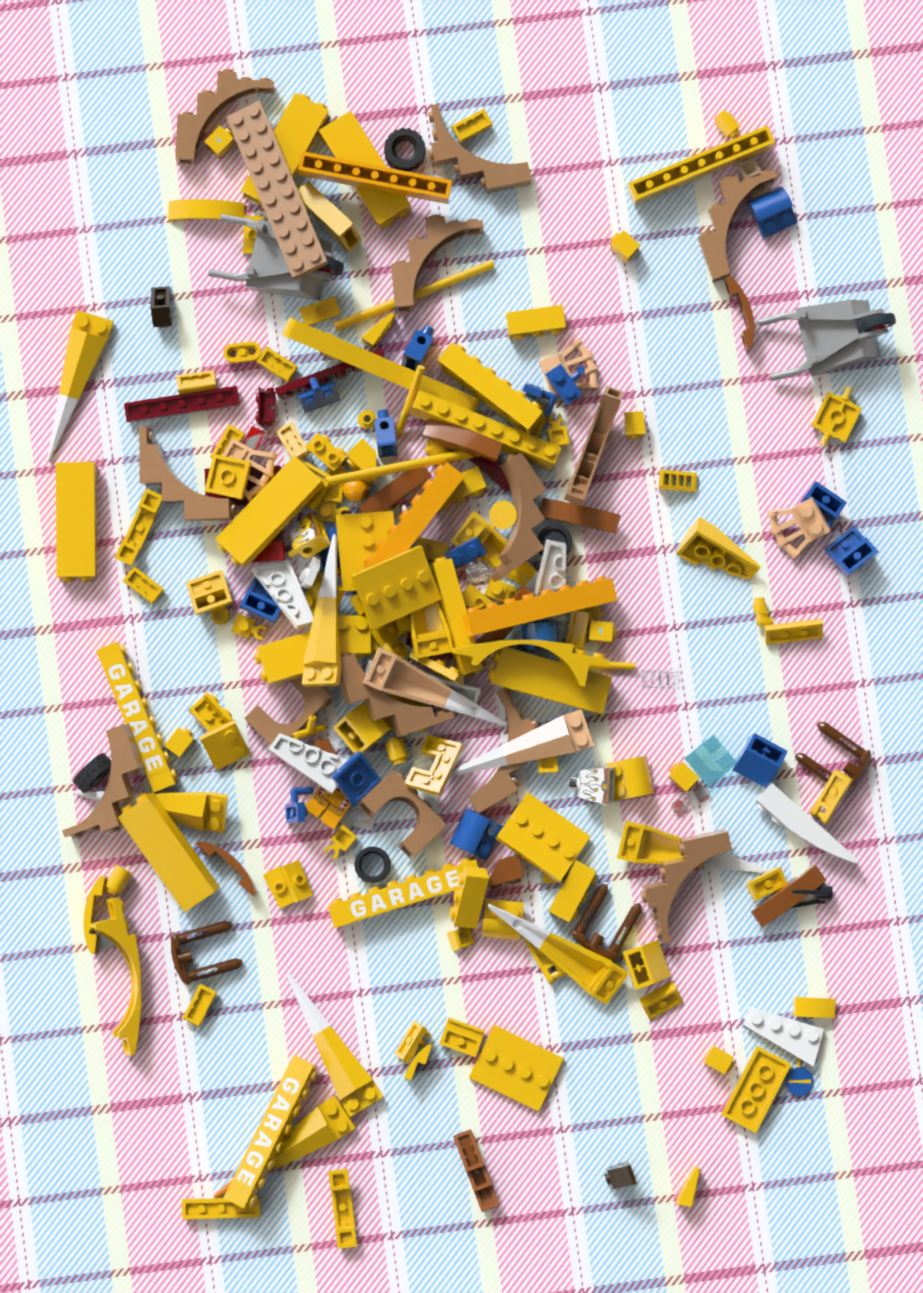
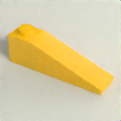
M701 517L688 529L676 551V555L691 564L698 565L700 563L709 566V569H721L726 571L727 574L750 580L761 568L756 561L722 531Z

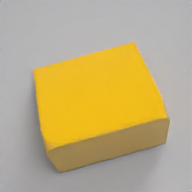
M463 927L447 932L452 951L475 944L470 928Z

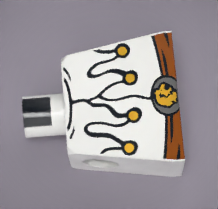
M616 767L580 770L579 778H570V788L579 789V798L605 805L614 804Z

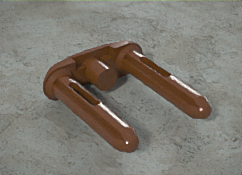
M820 721L817 723V728L822 734L860 760L857 767L848 761L842 770L853 780L847 789L849 791L866 771L872 756L870 749L865 750L827 722ZM839 738H842L856 748V751L840 741ZM798 752L795 754V759L800 765L822 781L828 782L829 779L819 773L817 769L831 777L832 773L804 753Z
M602 884L595 891L575 929L570 930L572 938L582 947L607 959L616 960L619 959L618 953L641 914L642 905L636 903L631 906L608 949L602 948L601 944L605 939L603 936L596 932L591 940L584 936L608 894V885ZM591 907H593L594 910L592 914L590 915L586 924L583 925L582 923L584 919L586 918ZM625 926H627V930L624 936L622 937L620 943L617 945L616 942L619 936L621 935Z
M224 920L178 934L173 932L171 935L172 960L181 981L185 985L190 986L191 982L237 970L243 965L242 959L233 958L187 971L184 964L193 962L191 951L183 953L180 951V945L228 932L233 927L231 921ZM207 930L206 934L187 938L189 934ZM217 968L215 972L201 976L197 975L198 972Z

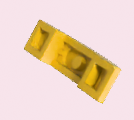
M212 199L169 201L168 221H187V219L220 220L221 214L244 218L245 204Z
M147 488L145 489L139 502L138 510L124 540L118 548L115 559L131 566L134 564L155 521L162 503V495Z
M100 876L97 879L85 905L83 928L86 944L91 954L97 953L99 934L92 933L89 924L93 923L96 896H103L105 894L104 884L106 883L107 876Z
M348 1168L330 1170L328 1175L332 1195L337 1248L357 1247Z

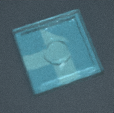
M714 734L684 757L685 761L708 788L731 770L736 763V760Z

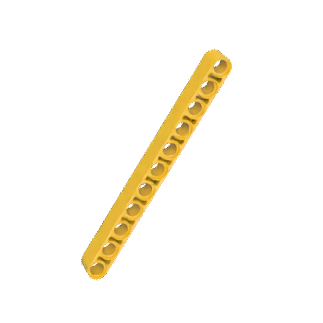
M288 318L282 333L283 336L406 389H410L416 371L295 319ZM422 375L418 387L420 391L476 412L481 400L425 375Z

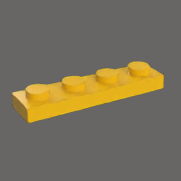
M224 1197L182 1199V1219L261 1217V1197H257L254 1206L250 1207V1209H244L224 1199Z

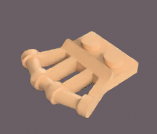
M580 338L576 339L562 353L539 361L549 391L557 396L559 394L545 374L559 364H562L566 372L571 376L572 374H570L568 367L586 361L588 368L585 369V375L590 373L589 383L575 384L579 389H599V383H597L598 366L594 364L593 353L589 352L582 344ZM575 348L583 355L567 362L564 359Z
M233 438L231 439L222 456L250 461L252 463L251 467L263 473L260 480L250 474L248 476V480L256 484L249 491L245 489L244 496L249 502L267 485L266 483L269 478L273 477L274 462L278 454L256 451ZM252 456L267 458L266 468L250 460Z
M813 497L792 508L767 511V515L770 517L771 534L775 535L778 540L776 542L778 546L786 550L793 560L809 542L831 531ZM793 514L794 518L778 526V515ZM795 523L799 525L800 530L786 537L783 536L781 530ZM803 534L805 536V540L797 549L788 543Z

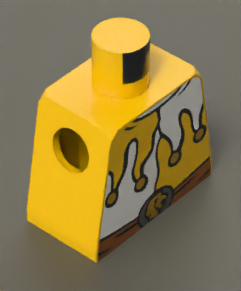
M312 512L309 513L290 532L292 544L285 551L291 558L299 553L305 559H309L330 546L331 543L323 522Z

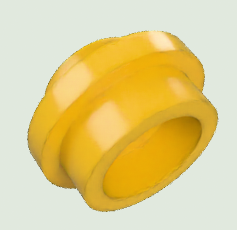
M371 410L362 411L358 416L359 425L364 429L373 428L375 426L374 419H377L376 414ZM369 416L371 418L370 422H365L364 417Z

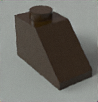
M170 286L151 288L150 310L153 327L165 328L172 326L173 314Z
M628 1160L606 1168L607 1173L604 1176L607 1185H612L613 1189L637 1184Z

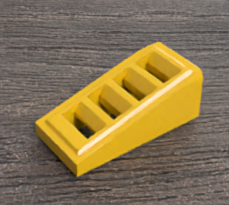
M391 312L361 337L362 341L371 348H376L396 320L395 314Z
M659 470L658 490L696 492L697 473ZM665 476H669L668 485H665ZM673 476H676V486H672ZM680 476L684 477L683 487L680 486ZM688 477H691V487H687Z
M698 1166L692 1168L676 1199L677 1204L688 1207L693 1206L700 1174Z

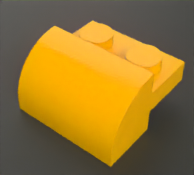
M222 570L186 582L196 616L233 604L232 596Z
M647 756L606 763L607 768L616 767L614 801L654 794Z
M485 899L481 937L520 941L521 934L491 911L488 904L522 919L524 903Z

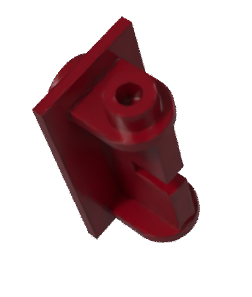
M258 387V392L256 393L258 411L255 413V420L257 425L265 428V423L267 427H273V423H275V409H269V406H276V392H274V388H267L265 390Z

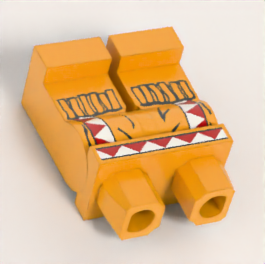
M338 786L332 794L319 787L305 806L308 812L319 818L330 803L331 805L320 820L334 830L351 804Z

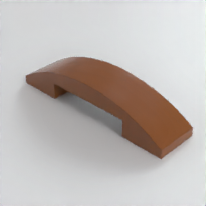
M727 276L724 280L729 299L737 297L746 330H743L740 336L745 352H749L752 348L755 330L752 309L747 296L739 284L731 276Z
M197 841L196 845L209 857H212L217 852L243 876L239 884L252 896L257 893L249 873L233 855L214 844Z

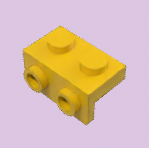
M317 432L306 445V448L332 471H335L340 465H344L347 462L346 452L339 446L335 448L331 444L332 440L325 434L321 436Z
M208 692L188 709V712L207 732L233 721L229 710L223 709L218 704L219 700L216 696L210 695Z

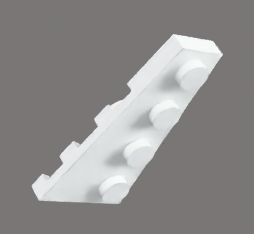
M546 539L533 591L537 596L541 595L540 591L551 589L552 592L559 591L558 587L566 585L565 543ZM565 613L547 617L548 619L566 622Z
M320 554L312 556L308 568L301 572L298 582L301 583L300 587L305 590L313 585L319 571Z
M289 559L252 567L253 574L296 630L312 626L314 617Z
M281 733L278 734L268 748L274 755L330 794L337 787L331 776L348 761L338 755L325 752L315 746L312 747Z
M748 1007L743 1026L814 1067L824 1029Z

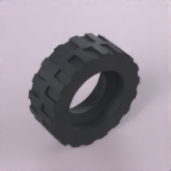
M400 128L399 130H394L392 134L390 133L384 145L387 163L390 164V167L397 170L411 172L417 169L423 163L426 155L425 142L422 136L417 131L411 130V128ZM402 141H408L414 146V154L408 159H402L396 154V146Z
M105 753L96 756L74 777L73 783L82 793L88 792L110 772L111 760Z

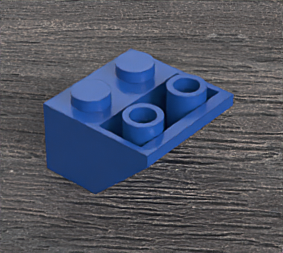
M753 733L748 737L732 771L767 788L779 770L788 751Z

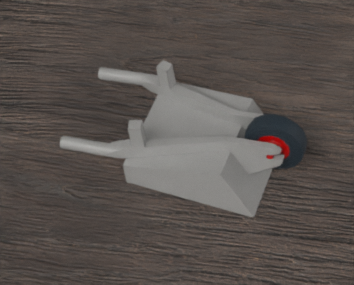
M221 214L220 221L248 226L257 231L250 266L246 268V272L230 273L209 269L208 276L237 282L246 281L245 286L248 290L320 301L325 279L331 280L333 275H342L344 264L336 260L337 256L331 253L332 244L318 237L329 264L294 280L269 221L260 219V221L256 222L252 219Z
M854 299L795 308L796 312H784L758 319L759 326L783 320H798L807 362L797 368L770 374L772 381L800 375L808 370L811 377L879 358L881 354L877 337L887 334L889 332L888 327L896 324L894 313H884V309L871 311L868 300Z

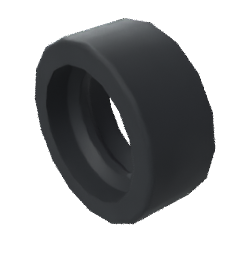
M559 524L545 526L537 537L542 546L544 537L548 533L559 532L565 538L567 556L573 545L569 530ZM542 549V550L539 552V554H540L541 556L543 555L544 549Z
M375 846L364 848L355 858V872L359 878L369 883H376L385 879L391 868L387 852ZM370 853L378 854L384 861V868L377 876L365 874L361 867L362 859Z

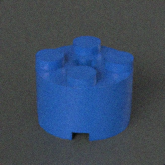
M549 620L528 622V626H524V623L520 624L521 640L560 642L558 620H554V624H550ZM521 644L522 647L526 648V651L537 650L536 645Z

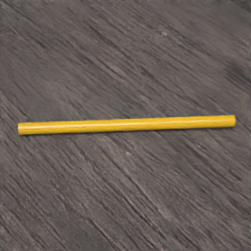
M489 260L418 288L414 292V300L495 269L492 260ZM394 298L333 322L336 331L394 309Z
M459 450L325 477V483L328 487L473 458L474 456Z

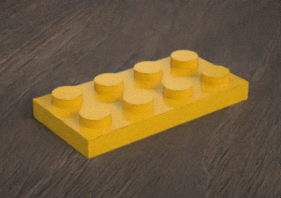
M756 1045L721 1115L757 1133L791 1063Z

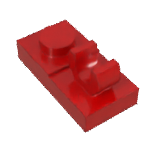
M270 542L251 563L285 561V542Z

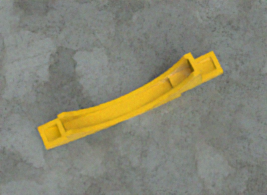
M497 640L452 648L453 653L470 656L469 664L477 666L488 655L503 647L517 644L540 646L558 656L570 670L575 683L584 687L589 664L609 667L610 662L609 659H605L604 654L594 653L593 656L586 655L584 650L575 649V652H573V644L544 640Z
M120 898L106 899L110 919L90 923L89 928L112 941L120 950L128 965L131 977V997L123 1019L112 1034L113 1038L118 1037V1039L122 1040L124 1054L132 1056L135 1055L139 1033L141 968L136 935L127 933L129 926L127 920L124 919V904Z

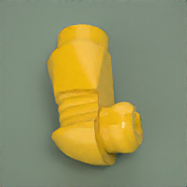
M754 598L752 608L757 620L755 624L763 629L766 625H773V619L768 617L765 598Z

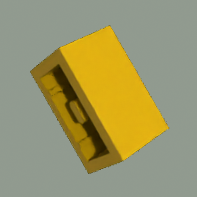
M363 438L346 454L347 465L353 471L377 467L376 451ZM377 477L364 479L369 485L372 484L374 487L377 485Z
M365 701L332 727L354 754L357 751L364 754L392 729L383 718L372 722Z
M658 939L622 951L635 990L671 976Z

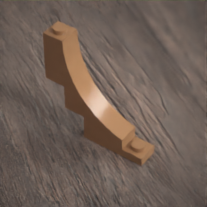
M139 426L140 484L145 486L162 485V502L167 504L184 503V520L225 521L234 519L237 511L234 501L226 498L205 496L189 488L170 467L162 447L157 444L152 445V442L155 440L154 431L148 426Z
M522 452L516 455L511 453L504 458L505 462L500 465L510 486L513 505L517 511V520L512 526L508 542L499 556L502 563L495 567L494 570L496 572L490 575L494 582L502 579L544 549L532 528L545 520L533 499L545 492L546 488Z
M348 652L341 654L340 686L346 704L350 705L365 700L372 722L390 716L397 738L455 718L453 711L447 713L445 709L436 712L434 715L432 707H420L402 703L382 691L364 684L363 681L366 674L360 667L355 653L348 655Z

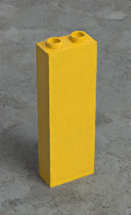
M296 92L274 129L275 136L293 179L298 172L301 152L310 151L319 135V130L323 128L329 117L327 106L320 102L316 104L311 101L309 96L303 93L299 95ZM249 174L241 188V194L263 206Z
M351 111L319 130L321 139L333 157L387 168ZM352 186L379 229L383 227L386 229L397 218L400 217L402 219L410 214L411 204L406 196Z
M294 455L215 538L219 543L217 547L224 554L228 551L232 555L230 559L238 567L242 564L246 568L325 484Z
M56 462V577L62 579V582H73V579L80 578L82 582H91L92 578H97V465L95 462Z
M437 558L431 563L430 569L441 596L439 604L451 634L453 648L475 644L474 635L467 636L462 615L467 613L452 558ZM451 652L455 668L461 672L460 676H471L483 670L482 662L477 666L469 664L470 656Z
M310 631L256 648L254 659L256 664L261 666V680L263 683L266 682L267 687L303 677V660ZM372 634L371 654L355 655L357 660L376 654L378 645Z
M508 647L495 651L493 658L496 661L495 668L490 669L488 679H491L490 684L594 714H603L613 677L588 670L585 687L579 686L575 683L573 675L564 663Z
M152 792L147 796L144 793L136 799L137 804L134 806L129 804L121 809L122 814L117 818L180 907L186 912L213 894L220 886L155 794Z

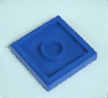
M357 751L331 776L352 806H356L382 781L360 751Z

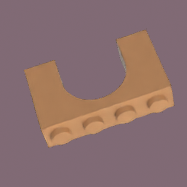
M303 677L289 681L302 694L304 699L303 713L296 721L289 724L278 723L259 705L244 719L271 745L279 733L292 738L294 732L304 730L302 727L308 722L309 716L315 715L318 717L316 713L321 708L325 710L332 703L330 701L332 696L322 686L305 687L302 685Z
M393 770L358 805L370 818L383 806L392 801H402L412 807L416 814V827L398 845L406 856L412 860L447 825L444 818L431 809L430 803L418 796L419 793L416 789L406 787L404 776Z

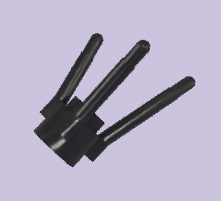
M824 882L815 890H792L793 894L815 895V899H817L797 903L792 908L825 904L826 901H832V886H828Z

